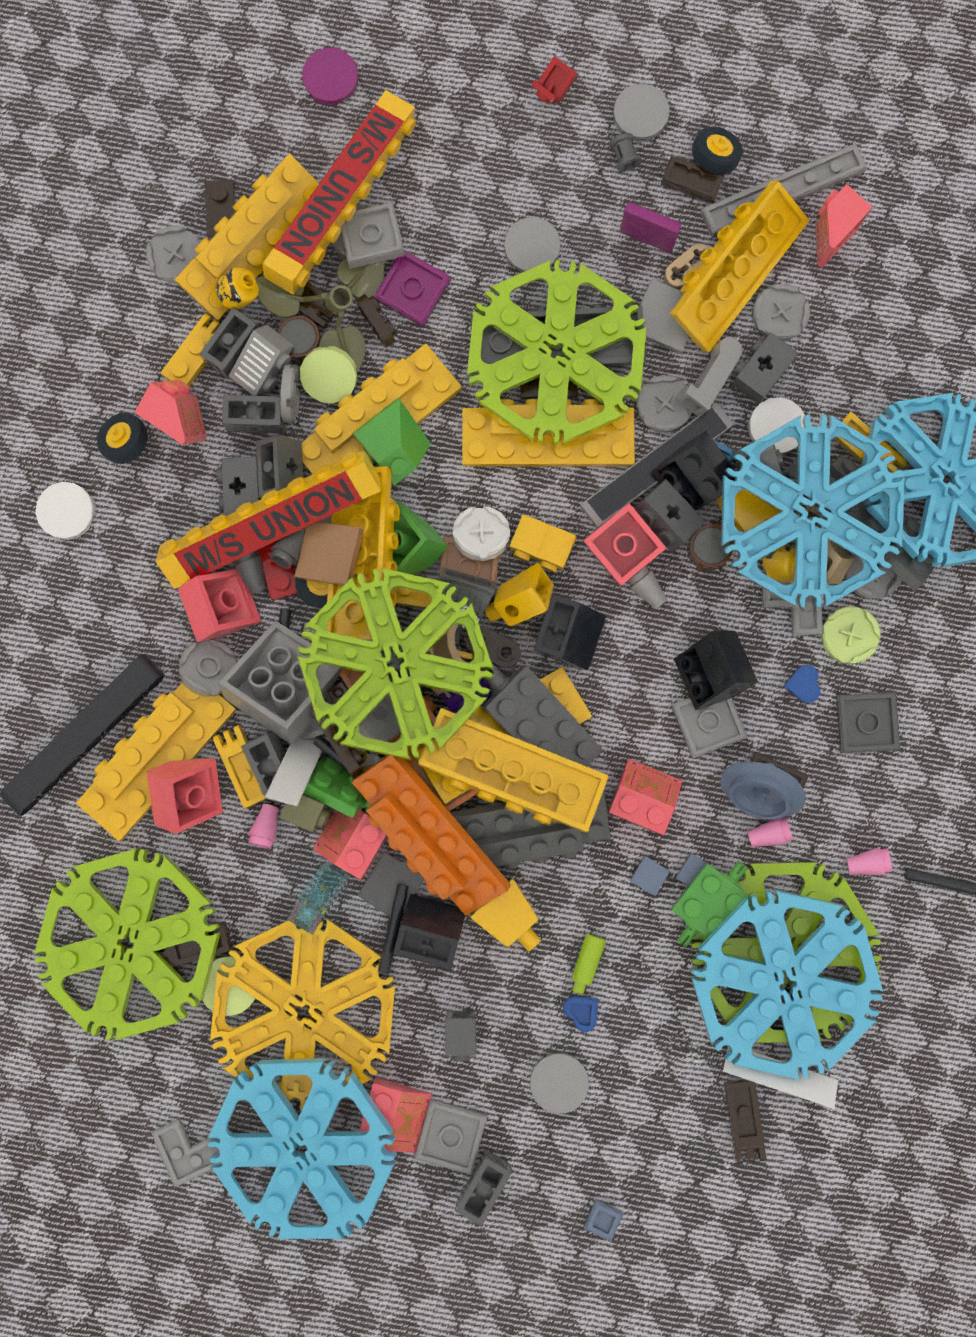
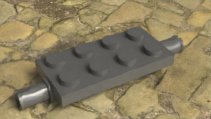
M493 663V671L480 669V671H489L493 674L491 680L483 678L491 687L492 695L482 708L507 735L586 767L603 751L527 665H523L510 677L508 675L504 676Z

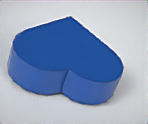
M811 665L801 666L783 687L803 703L814 702L820 696V688L816 683L819 676L818 671Z
M574 995L564 1001L563 1010L567 1017L573 1019L574 1025L579 1031L589 1032L595 1027L598 998Z

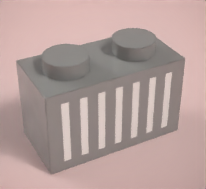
M268 325L254 329L229 377L253 396H259L266 392L270 393L278 383L277 375L290 362L291 356L289 354L294 345Z

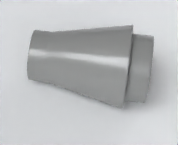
M645 566L628 580L629 588L649 603L654 610L667 601L668 598L664 595L652 569L648 570Z

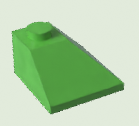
M399 398L353 432L355 438L377 467L388 466L391 469V483L394 486L418 467L431 445Z
M398 501L400 518L398 521H394V532L398 535L399 545L396 550H393V561L397 564L398 572L414 575L430 568L448 546L430 524L404 503Z

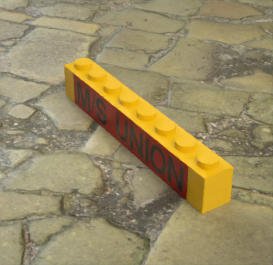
M385 90L263 262L264 278L293 295L299 287L303 288L310 278L311 269L314 265L318 266L324 259L327 246L330 242L335 243L341 233V226L345 221L349 222L353 218L357 209L356 205L360 199L365 200L374 179L376 177L379 179L383 175L387 166L386 162L390 156L395 157L404 136H409L413 132L416 125V120H414L415 107Z
M364 450L358 453H348L339 462L331 466L323 465L315 470L314 474L304 479L302 477L296 478L287 487L279 491L271 490L260 500L252 504L251 502L242 504L236 509V512L227 516L219 515L210 524L202 528H192L184 537L177 540H167L159 547L156 563L172 587L176 589L196 576L206 575L380 492L381 479Z

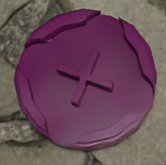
M323 48L315 51L307 58L302 69V80L306 91L314 101L323 105H338L354 94L358 86V69L353 58L345 51L338 48Z

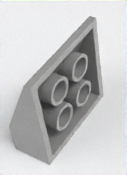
M275 620L219 682L224 699L292 745L314 718L310 712L313 705L298 660V656L302 658L311 657L310 655H301L298 652V648H309L312 644ZM327 664L317 668L316 676L324 700L328 695L327 691L332 688L343 668Z

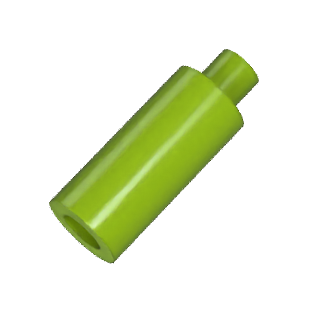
M586 933L571 979L575 980L572 991L583 995L586 985H592L606 943L605 939Z

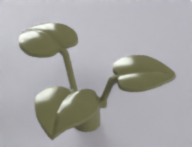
M345 257L338 266L337 278L346 286L338 285L327 294L322 293L321 295L307 297L301 296L304 287H299L293 295L267 280L263 275L255 279L259 287L258 299L269 312L279 317H292L296 315L300 307L299 301L324 300L326 307L331 312L337 313L338 316L335 325L336 330L326 331L320 339L319 347L334 346L347 352L354 360L356 371L358 372L365 355V341L357 327L349 325L341 329L342 319L345 316L344 310L352 304L353 296L359 298L366 294L368 298L374 297L384 280L385 261L350 269L347 257Z

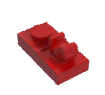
M277 541L258 549L272 601L298 595L293 565L290 569H286L274 563L270 558L271 548Z

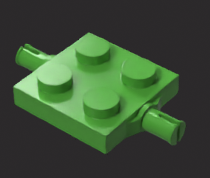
M325 757L320 759L312 772L303 794L351 818L355 816L357 811L363 808L368 809L370 806L369 802L351 783L354 778L332 759Z
M738 860L729 874L716 870L709 863H705L670 908L687 925V928L677 938L679 943L687 948L696 934L708 937L745 897L748 899V906L752 905L750 903V895L742 890L737 882L748 867Z

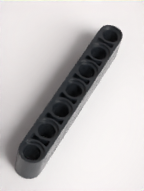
M146 654L137 657L1 790L0 797L18 816L26 814L163 680L165 674Z

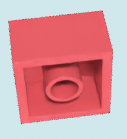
M630 503L623 506L583 540L585 545L620 586L666 549L664 544Z

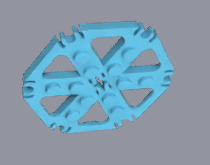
M953 393L894 402L884 410L889 419L885 418L881 413L871 423L868 436L869 439L878 444L882 441L889 442L914 468L902 471L899 477L892 478L893 483L901 477H905L904 503L926 499L919 534L917 537H911L903 530L902 548L913 559L917 557L919 562L924 561L928 554H930L933 558L932 566L936 567L942 562L940 568L976 562V549L953 552L949 547L956 512L976 532V459L967 460L974 426H976V403L974 399H971L964 407L960 403L961 395L958 394L952 399ZM929 411H937L942 415L943 423L938 446L909 418V415ZM864 453V457H863V461H862V466H863V465L865 464V462H866V454H865V453ZM946 475L951 478L947 484L943 482ZM880 491L865 499L863 503L864 505H870L866 510L886 530L888 527L889 497L885 492Z
M804 415V428L801 427V416H798L738 450L748 456L747 460L742 455H734L733 458L740 462L741 468L737 472L730 468L725 470L727 475L735 477V481L723 476L721 546L733 540L734 544L726 546L723 551L725 553H729L732 550L738 552L739 557L731 563L732 567L740 566L743 562L746 563L745 566L736 570V572L790 604L796 606L795 600L797 594H799L798 605L805 607L806 597L812 595L815 600L814 607H821V595L823 594V606L826 607L887 573L877 567V564L883 568H890L892 566L884 560L886 552L889 551L894 555L900 553L896 547L890 546V542L902 547L905 477H901L898 481L892 483V478L899 477L902 474V470L899 469L893 473L887 470V465L895 459L894 456H887L880 460L881 456L890 452L888 449L833 416H829V426L826 428V415H820V422L817 427L811 425L810 415ZM786 437H793L798 442L797 484L760 461V454L763 450ZM840 437L862 450L866 454V462L858 469L829 484L830 444L833 438ZM741 490L752 493L781 511L745 532L738 531L734 525L735 496ZM880 491L885 492L889 497L888 527L882 533L871 529L844 511ZM799 503L804 506L817 504V512L826 519L824 520L821 517H811L808 519V512ZM795 510L796 512L800 513L801 515L798 516L797 514L793 513V511ZM796 539L795 577L791 584L782 585L759 571L757 562L760 558ZM828 539L859 557L863 562V568L859 573L835 586H831L826 582Z
M774 889L776 893V901H774L773 894L766 890L765 895L767 899L765 903L758 904L756 896L752 894L750 895V903L753 908L750 909L748 899L745 897L698 947L699 951H707L709 954L697 952L695 957L705 961V966L702 969L692 968L691 971L695 976L704 978H694L691 976L709 1040L712 1045L714 1043L717 1051L725 1045L730 1046L729 1052L725 1055L729 1062L731 1061L733 1065L801 1080L798 1076L799 1067L800 1072L807 1079L809 1078L807 1069L810 1065H816L818 1072L823 1074L824 1066L821 1061L824 1059L826 1069L829 1071L877 1021L873 1017H866L865 1015L866 1013L870 1016L879 1015L876 1009L869 1008V1003L874 999L882 1001L883 997L871 990L883 992L865 927L857 918H854L848 924L844 922L845 917L850 911L845 907L842 908L843 906L838 903ZM794 907L822 914L824 921L794 952L784 920L786 910ZM751 922L754 926L764 963L724 954L721 949L722 944L740 924ZM853 945L857 947L865 973L862 983L856 984L819 975L846 946ZM783 970L784 974L788 977V979L790 981H794V983L790 985L791 990H789L791 998L789 993L783 987L779 986L784 983ZM715 986H724L755 993L726 1025H722L717 1021L710 997V992ZM810 1006L851 1015L854 1020L853 1026L833 1047L825 1048L821 1045ZM780 1016L791 1052L790 1059L786 1062H778L754 1056L751 1051L752 1045Z
M327 1058L260 1060L258 1063H254L250 1067L254 1078L249 1077L244 1070L233 1080L208 1139L214 1138L208 1143V1147H216L220 1150V1155L219 1153L213 1154L210 1162L214 1164L222 1162V1165H212V1169L250 1225L255 1220L256 1215H258L259 1218L256 1220L255 1228L259 1229L263 1222H268L271 1225V1231L269 1232L271 1237L280 1227V1234L277 1239H343L345 1235L347 1237L351 1235L354 1230L349 1221L355 1222L357 1227L361 1229L369 1221L397 1161L394 1160L397 1151H388L384 1146L385 1144H393L395 1141V1136L392 1135L394 1130L354 1072L350 1075L349 1082H346L345 1079L348 1077L349 1069L345 1068L341 1075L334 1074L333 1066L335 1061L333 1060L323 1070L324 1062ZM307 1075L311 1078L313 1083L312 1089L300 1115H298L274 1080L276 1076ZM347 1097L354 1101L369 1123V1131L327 1132L342 1098ZM239 1100L248 1101L270 1133H230L228 1123ZM298 1145H305L307 1150L305 1153H298L296 1148ZM367 1165L374 1170V1180L363 1201H357L334 1166ZM277 1166L260 1202H252L233 1176V1170L236 1167ZM303 1183L306 1184L327 1215L328 1220L325 1225H294L289 1220V1214Z

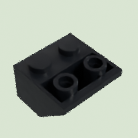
M707 431L682 445L651 471L660 484L666 479L695 511L722 496L723 476L735 481V477H731L725 472L727 468L733 471L735 469Z
M552 594L533 653L588 671L606 616L579 602Z
M713 630L674 658L695 710H700L736 697L758 683L736 631Z
M410 894L393 954L451 970L465 919L464 913L458 906Z

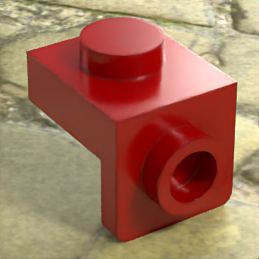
M553 56L538 81L534 80L531 86L537 89L535 95L547 104L551 101L560 103L579 73Z

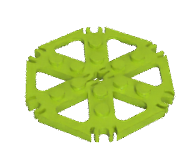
M551 260L491 286L490 291L485 292V298L491 301L490 306L485 307L480 303L476 304V309L480 314L473 310L467 378L475 375L469 379V385L472 386L479 383L483 386L481 391L475 393L476 399H482L488 395L484 400H480L479 404L534 442V433L537 430L539 431V443L542 444L544 434L551 433L554 436V445H557L560 433H563V445L623 418L624 414L622 413L627 414L630 409L623 403L624 398H631L636 402L638 399L637 393L639 395L641 393L647 326L639 329L645 323L644 318L634 321L630 316L639 309L638 305H632L635 300L592 270L579 263V273L575 274L576 264L575 261H571L570 269L564 272L560 269V260H556L554 271L551 272ZM535 280H544L548 284L545 324L513 303L510 299L511 292ZM589 284L612 300L613 308L611 311L574 327L577 289L580 285ZM493 326L523 347L524 350L493 364H486L481 359L483 331L486 327ZM626 338L633 344L631 372L625 377L618 376L589 356ZM558 346H561L564 357L556 356L555 359L552 358V351L549 347L556 349ZM540 377L537 411L533 418L525 419L501 402L500 395ZM569 380L604 404L603 411L579 423H570L566 419Z
M381 568L384 580H380L379 572L377 569H374L373 582L366 583L360 573L357 575V582L360 587L357 588L352 577L304 626L305 629L313 630L316 633L302 632V638L311 640L312 645L309 648L299 647L298 652L301 655H310L311 657L302 658L298 656V660L318 725L323 718L329 716L330 718L323 722L322 729L325 731L330 725H336L339 728L338 733L333 737L335 741L340 740L344 733H347V737L340 745L410 760L407 747H412V756L417 759L419 758L417 751L419 745H426L429 748L430 754H433L435 747L431 740L434 739L440 750L484 703L487 697H479L475 693L488 695L489 689L481 687L479 680L482 678L491 680L493 674L489 671H480V669L493 671V666L472 603L469 608L461 611L467 605L468 598L464 597L458 603L453 602L451 599L457 588L451 587L446 595L442 593L449 587L450 583ZM402 587L429 594L432 600L431 603L402 633L390 596L392 589ZM357 601L362 607L372 642L331 633L327 629V624L347 602ZM461 624L467 630L474 651V659L472 662L466 663L426 653L453 625ZM390 649L393 650L394 656L398 660L403 659L404 661L400 665L401 678H399L394 667L387 666L391 662ZM382 651L384 652L385 658L382 657ZM327 664L363 672L364 674L336 704L330 705L324 701L316 676V670L319 666ZM406 669L409 670V674H410L409 677H408V675H407ZM388 674H391L392 682H390ZM419 685L458 693L463 697L464 705L443 728H435L431 725ZM389 694L401 730L400 739L397 742L390 743L362 736L359 732L360 724Z
M140 848L74 866L73 868L77 872L68 870L66 874L71 878V884L67 886L63 881H57L56 887L52 888L34 955L46 952V956L35 959V963L45 962L48 966L47 971L39 974L38 977L40 979L52 977L50 981L41 983L43 987L86 1033L91 1032L93 1036L99 1035L101 1026H105L107 1028V1040L113 1039L116 1035L115 1041L182 1022L179 1018H187L189 1014L184 1010L185 1002L190 1003L195 1008L200 1005L199 1001L204 999L221 932L209 935L210 931L217 930L220 927L219 924L209 925L207 922L208 915L216 913V909H202L214 903L167 855L163 856L162 853H155L154 860L150 863L147 860V849L140 850ZM117 866H124L128 869L129 877L121 907L118 911L91 882V878L97 872ZM164 877L169 878L189 899V907L184 912L150 921L161 879ZM64 906L70 907L97 937L62 947L56 946L52 941V935L60 909ZM129 935L130 942L134 943V946L124 951L125 946L121 944V940L127 939ZM189 941L199 943L201 952L194 978L190 982H186L157 952L158 950ZM104 966L94 1006L90 1010H84L65 991L63 981L67 976ZM136 976L160 1002L161 1012L155 1017L129 1023L124 1019Z
M818 862L748 863L752 868L753 875L747 869L744 872V878L741 881H737L742 890L749 895L754 894L758 904H763L767 899L764 880L768 876L799 875L803 878L804 884L798 895L829 902L834 898H841L853 917L857 918L865 927L867 937L872 935L880 936L843 876L840 877L839 882L835 886L834 883L837 882L839 873L833 871L829 879H824L822 873L826 866L823 864L818 865L815 869V875L813 874L814 867ZM794 907L790 908L785 918V923L790 940H792L791 944L794 952L797 950L800 942L803 944L816 930L823 917L822 914ZM696 934L693 939L700 938L705 940L707 937ZM728 937L722 944L721 949L724 954L764 963L757 937ZM868 939L870 947L872 945H881V941L877 939ZM693 942L691 947L698 948L702 943ZM848 945L828 966L857 967L860 971V978L857 984H860L864 981L865 973L856 946ZM702 951V952L705 953L706 955L709 954V952H707V951ZM873 955L875 962L881 960V956ZM691 959V962L695 965H705L703 960ZM875 964L878 972L881 965ZM783 970L784 983L779 986L785 988L788 984L790 987L794 981H790ZM718 986L711 990L710 997L727 1024L755 993L746 992L739 1006L729 1005ZM810 1006L820 1042H824V1040L820 1037L819 1029H821L822 1034L826 1038L830 1039L832 1038L828 1031L830 1024L835 1023L839 1030L843 1031L845 1026L839 1020L840 1016L843 1017L848 1026L853 1020V1017L848 1014ZM769 1027L755 1043L787 1042L784 1030H775Z

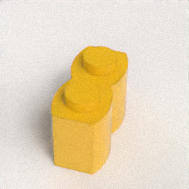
M522 515L509 547L510 550L514 551V557L529 562L530 558L541 562L540 565L543 569L556 573L557 569L564 570L576 541V536L535 518Z

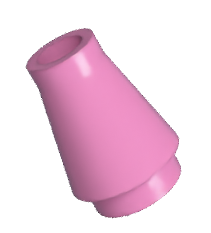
M262 804V808L248 833V836H250L249 844L271 849L272 844L276 843L278 807Z
M787 817L770 820L753 830L747 831L752 848L787 845V841L793 840Z
M879 846L847 858L850 875L885 876L886 872H892L888 848L880 849Z

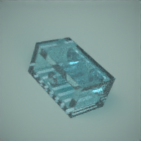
M324 861L296 901L287 920L313 935L340 896L350 876Z

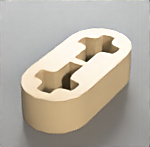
M696 244L674 260L666 269L664 275L665 284L681 290L685 284L683 282L684 276L689 271L697 269L701 264L698 261L691 266L695 257L694 254L700 256L709 247L704 244ZM683 269L686 270L682 276V281L671 279L672 271L680 273Z

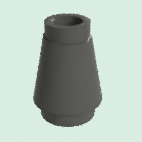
M305 528L278 540L274 544L270 555L274 563L286 569H290L292 565L297 563Z
M256 551L235 560L236 564H234V567L249 589L250 594L267 589L261 555L258 556Z

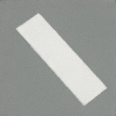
M298 737L292 745L290 744L265 798L298 806L322 752L313 744L315 740H304Z
M752 1051V1054L756 1057L783 1062ZM725 1059L723 1072L835 1109L837 1079L807 1070L809 1078L806 1079L798 1067V1076L801 1079L799 1080L733 1065L731 1061L729 1062Z

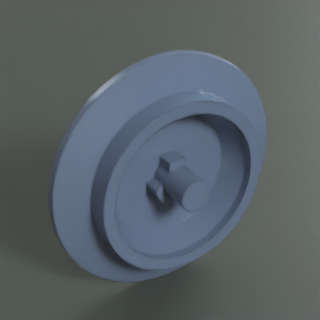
M735 763L727 767L721 775L720 784L723 792L739 810L750 816L767 820L779 819L798 813L805 804L806 795L801 784L790 774L775 767L772 763Z

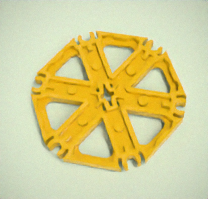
M304 915L300 920L301 928L299 929L297 928L298 916L235 945L234 947L240 949L244 955L241 956L236 950H231L228 953L235 958V965L230 967L222 962L219 967L225 973H229V976L217 970L210 1041L217 1037H223V1039L216 1041L212 1045L213 1049L222 1046L227 1050V1055L221 1057L218 1060L219 1063L224 1064L230 1059L233 1060L231 1064L223 1066L224 1070L234 1077H237L245 1070L249 1077L254 1078L253 1073L246 1066V1057L286 1038L284 1059L314 1058L316 1041H318L351 1064L352 1071L350 1075L354 1072L362 1084L372 1080L373 1077L367 1075L363 1070L366 1068L370 1074L376 1075L378 1070L371 1065V1060L374 1058H379L383 1062L387 1060L386 1055L381 1051H377V1049L385 1050L389 1054L395 984L391 987L383 988V985H388L394 980L393 976L381 978L378 973L379 963L376 966L373 965L376 960L381 959V955L328 918H326L327 925L325 931L321 929L323 926L322 917H318L316 927H308L306 924L307 916ZM282 936H290L294 940L291 984L256 959L255 954L259 947ZM331 939L338 940L360 956L362 962L358 969L321 986L324 947L327 941ZM233 986H239L272 1010L238 1027H231L226 1022L228 991ZM297 994V995L300 996L303 1000L301 1001V1000H300L299 998H297L295 995ZM371 996H376L381 1001L379 1032L374 1037H366L335 1015ZM290 1002L299 1007H304L305 1004L310 1007L308 1012L312 1018L303 1017L302 1020L298 1019L297 1015L299 1012ZM317 1008L318 1010H320V1011L323 1012V1013L320 1014L319 1012H317V1011L314 1010V1009ZM282 1075V1080L278 1083V1086L289 1102L292 1098H298L301 1102L300 1110H302L307 1100L306 1098L312 1089L313 1083L311 1078L307 1075ZM350 1075L345 1079L346 1082H349Z

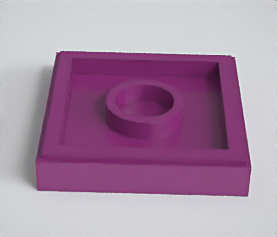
M628 202L624 210L619 232L671 254L682 224L642 206Z
M404 250L405 256L398 257L395 260L374 298L382 305L424 327L449 285L451 276Z

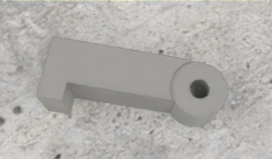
M727 337L716 343L710 351L711 359L695 384H690L682 389L675 400L696 416L708 411L741 357L742 346L740 342L733 337Z

